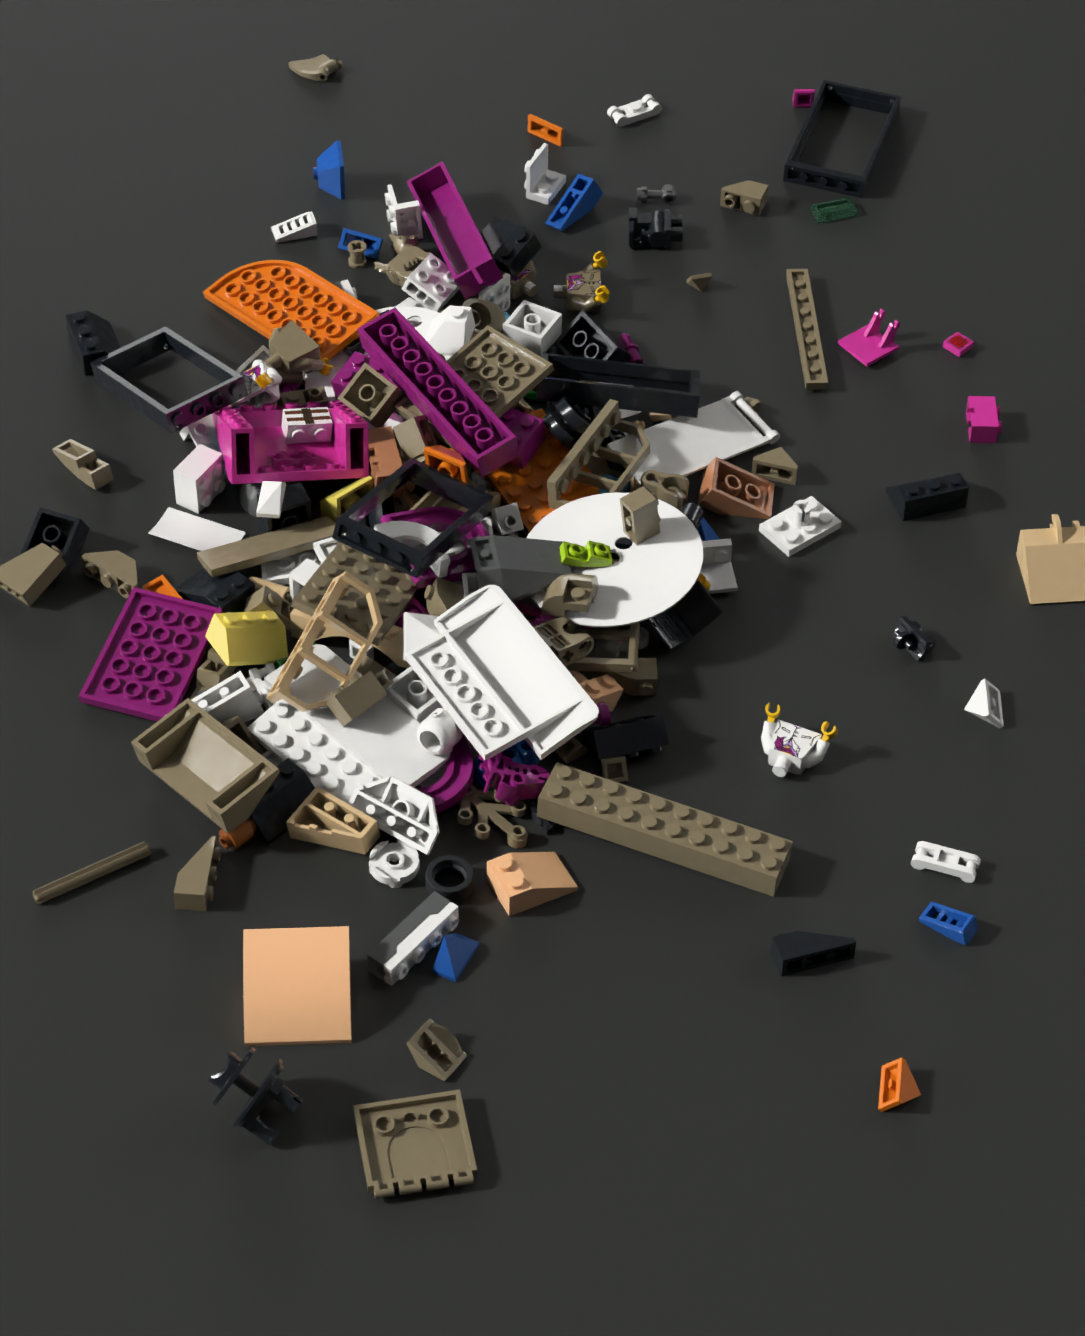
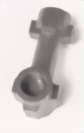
M671 184L664 185L662 190H647V187L637 188V201L646 202L647 198H662L665 204H672L676 199V190Z

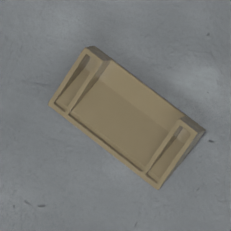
M189 698L131 741L138 760L228 834L249 818L280 773L279 768Z

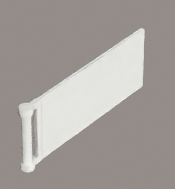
M735 391L726 398L699 408L697 418L678 416L643 430L650 443V454L633 477L641 484V476L648 470L687 476L705 469L715 457L725 461L768 443L774 444L779 440L780 434L776 430H772L743 400V395L739 391ZM734 405H737L765 436H762ZM632 434L608 443L607 448L636 456L642 449V446L637 436Z

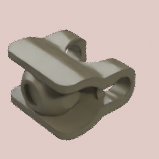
M648 470L641 476V487L644 486L650 493H654L657 499H661L679 510H682L684 505L687 504L689 480L685 476L665 474L656 470Z

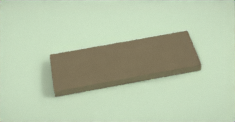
M327 515L197 552V557L211 577L214 578L312 550L314 542L332 537L336 524Z

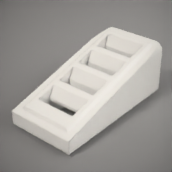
M311 211L271 227L276 243L317 236V223Z

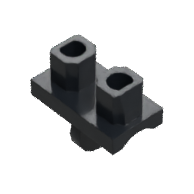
M906 616L900 617L899 625L892 634L895 638L894 645L900 650L906 649L917 661H923L926 653L932 652L936 644V640L932 636L926 637L922 633L921 625L917 621L911 622Z

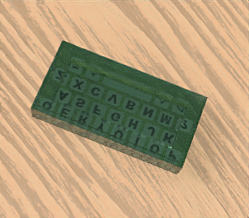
M850 197L812 204L810 210L817 223L857 216V209Z

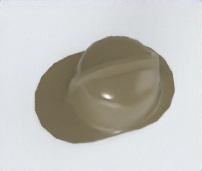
M474 298L464 301L462 306L471 307L476 325L474 333H479L487 325L498 332H502L506 317L501 307L493 302Z

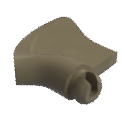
M324 54L311 59L289 62V68L296 74L307 79L322 82L326 81L330 74L337 72L343 66L339 58L335 60L329 59Z

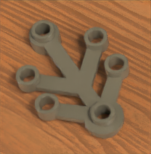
M471 785L465 796L457 802L460 805L457 817L458 823L461 825L472 823L473 812L470 810L472 805L478 810V820L474 833L478 839H487L489 837L490 826L488 825V819H490L508 834L507 843L509 846L523 848L527 844L528 838L525 828L520 825L513 826L500 814L522 817L526 813L525 802L519 800L515 806L485 803L482 800H495L498 803L505 802L496 799V789L484 793V790H477L476 787Z

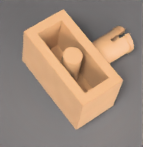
M570 670L575 675L576 681L595 704L605 702L610 712L614 710L624 688L613 677L606 674L588 680L579 671Z

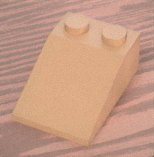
M555 852L508 853L487 861V882L509 917L578 890V886Z

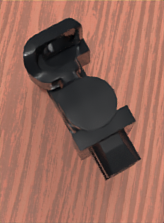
M629 207L630 248L638 250L645 245L646 241L650 243L651 247L665 245V248H671V242H683L682 215H671V209H664V212L656 210L651 213L637 212V208Z

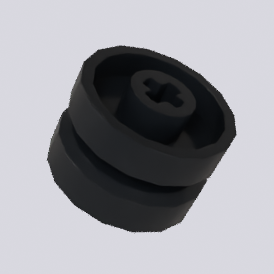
M563 396L556 404L559 414L549 411L542 419L546 428L556 439L571 450L593 421L579 406Z

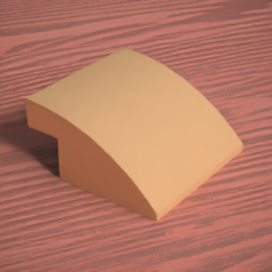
M349 926L243 929L245 1046L351 1043Z

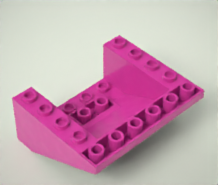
M312 401L307 402V405L299 406V403L289 402L281 407H276V404L266 403L263 404V407L254 408V405L244 404L240 405V408L235 409L228 405L212 413V420L220 450L223 454L227 477L232 484L262 483L263 481L288 482L348 479L369 476L368 422L341 401H329V404L321 405V402ZM328 407L333 422L331 441L286 444L281 428L283 409Z

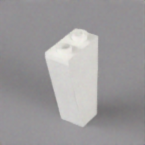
M241 671L192 699L194 703L220 723L225 719L239 715L243 722H247L260 717L264 713L261 707L264 701L259 692L255 691L257 690L250 677L245 679Z

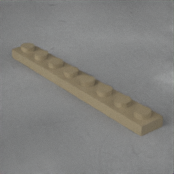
M787 269L786 279L806 390L828 389V378L808 269Z

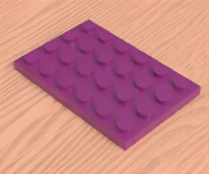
M133 587L79 694V701L159 721L181 703L210 643L205 635L214 613H223L222 609Z

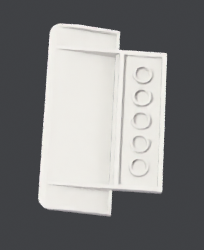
M497 585L484 586L434 619V626L441 634L405 653L406 661L442 707L449 713L456 725L485 761L523 739L526 740L542 760L598 718L599 710L594 701L504 591Z
M312 645L315 655L346 675L350 667L349 664L325 645ZM304 659L301 664L303 667L301 674L296 680L293 679L290 687H292L290 694L305 704L330 700L332 698L330 693L337 689L341 682ZM284 665L264 677L265 683L271 688ZM385 696L344 727L329 707L301 712L283 699L273 704L247 727L255 740L269 750L276 758L282 762L289 758L306 772L315 788L318 786L347 804L356 787L389 776H393L412 787H416L446 763L451 754L433 755L424 750L417 739V729L420 723L388 696Z

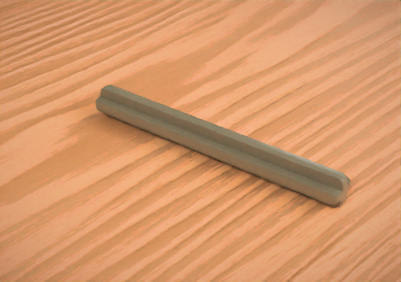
M141 842L37 888L33 891L34 900L37 904H41L143 859L151 854L150 847L146 842Z

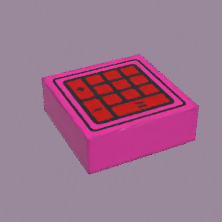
M959 332L943 341V348L958 357L968 352L974 345V341Z

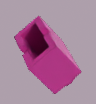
M968 396L966 418L967 424L971 425L968 428L970 443H996L998 434L1002 433V421H998L1000 418V406L996 405L995 396Z

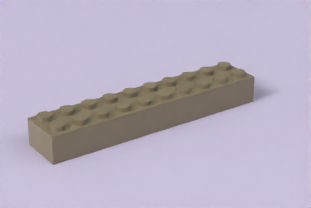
M556 762L538 797L537 817L773 897L790 861L793 844L791 840Z

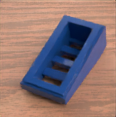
M932 901L918 918L920 923L963 945H967L978 930L976 916ZM938 913L939 915L934 919L933 916Z

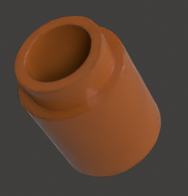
M249 817L229 834L221 829L219 831V842L225 849L235 851L254 836L257 827Z

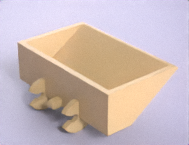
M1052 514L1053 524H1050V528L1020 530L1016 556L1030 604L1085 601V526H1080L1077 520L1072 521V527H1061L1059 515Z

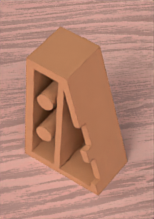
M392 426L368 429L369 475L373 478V489L402 466V458L398 451V442L395 439ZM406 483L393 493V498L402 497V490L406 488Z

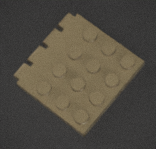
M460 1089L353 1105L368 1193L374 1192L375 1199L395 1196L394 1189L397 1188L400 1195L422 1192L421 1185L426 1184L427 1191L449 1188V1180H453L454 1187L474 1184L473 1177L477 1176V1166Z

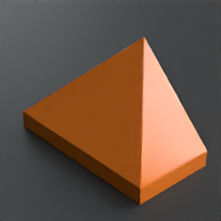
M528 115L529 133L560 147L563 145V128L535 115Z
M901 1057L882 1065L878 1103L879 1111L883 1112L921 1095L906 1059Z

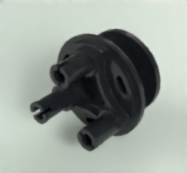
M251 1047L243 1059L239 1058L232 1051H228L225 1054L226 1065L224 1069L219 1073L209 1076V1082L221 1089L212 1104L216 1106L232 1084L241 1089L251 1098L239 1113L232 1126L234 1128L237 1125L244 1127L270 1146L279 1132L262 1121L259 1113L269 1100L273 1101L275 1099L294 1114L304 1099L285 1086V1082L278 1077L284 1068L282 1059L276 1062L261 1084L257 1085L241 1073L256 1049Z

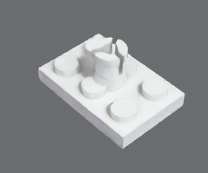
M810 496L805 500L796 501L792 507L759 524V532L790 557L840 529L842 521L814 497Z

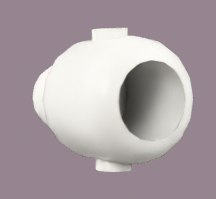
M437 708L420 723L417 729L419 744L424 750L433 755L452 752L453 746L463 737V732L444 708Z

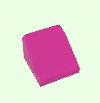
M795 89L792 98L793 107H811L814 102L815 89Z

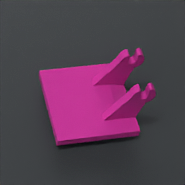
M882 308L880 313L875 311L868 325L838 340V344L866 367L899 350V345L894 342V339L900 327V322L897 320L894 321V324L890 322L884 335L879 332L882 319L886 314Z

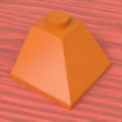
M441 445L426 446L424 448L425 463L469 484L466 462L460 453L452 448H446Z

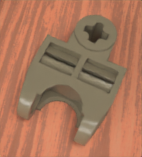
M568 617L552 619L533 627L564 666L581 660L593 649L594 639L589 634H572L575 624ZM568 624L567 628L563 630V626ZM587 641L585 647L579 649L580 645Z

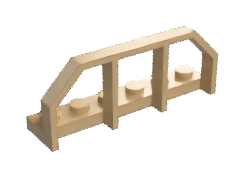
M347 571L332 580L266 696L267 700L275 703L283 699L301 712L328 707L326 702L329 700L305 704L290 694L292 689L290 684L293 679L296 680L303 670L301 664L304 659L340 681L341 684L339 686L343 685L346 688L350 682L348 680L354 676L383 624L373 588ZM347 583L366 595L373 621V626L366 638L333 617L337 610V607H335L338 599L341 600L348 591ZM325 623L361 646L346 675L313 653L314 647L312 645L316 639L318 640L323 635L326 629L323 626Z

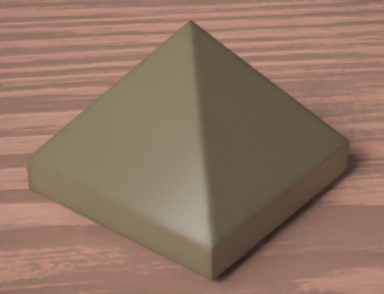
M712 273L692 275L686 282L688 285L703 292L712 277Z
M625 756L601 760L603 778L615 782L628 781Z

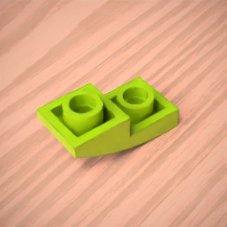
M588 540L585 547L563 541L559 547L561 562L565 565L604 567L610 566L613 562L610 546Z

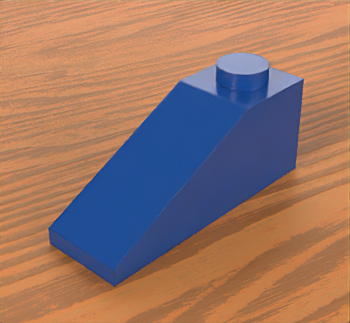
M578 173L545 222L546 226L563 231L593 210L603 195V191L596 181Z

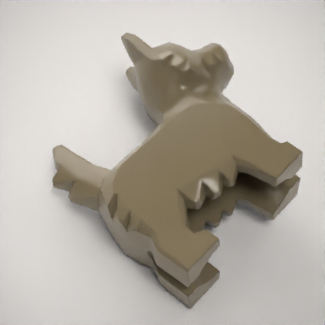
M390 234L389 237L393 242L391 247L398 255L388 264L375 261V271L387 275L393 284L403 287L407 277L421 264L430 252L427 253L418 247L419 240L415 235L407 237Z

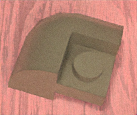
M571 573L557 577L547 589L541 614L565 617L567 610L588 612L590 604L594 603L599 588L596 575Z

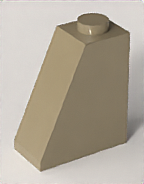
M41 543L0 566V588L30 607L66 567V563L62 559L63 553L55 546L50 548Z

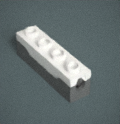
M434 891L367 954L368 971L383 981L385 980L391 986L399 979H403L415 963H420L432 947L439 945L444 935L457 927L459 923L458 906Z

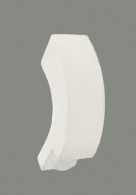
M389 521L374 525V530L418 551L424 549L440 535L430 527L410 521ZM446 552L430 566L439 578L447 576L448 566L450 565L448 553Z

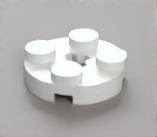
M389 840L377 844L370 852V873L377 881L388 884L391 888H400L404 883L412 880L420 869L417 849L401 840H397V843H389ZM398 860L399 864L391 865L389 861L395 862Z

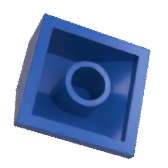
M336 141L317 158V167H313L314 180H318L320 189L339 199H345L341 141Z

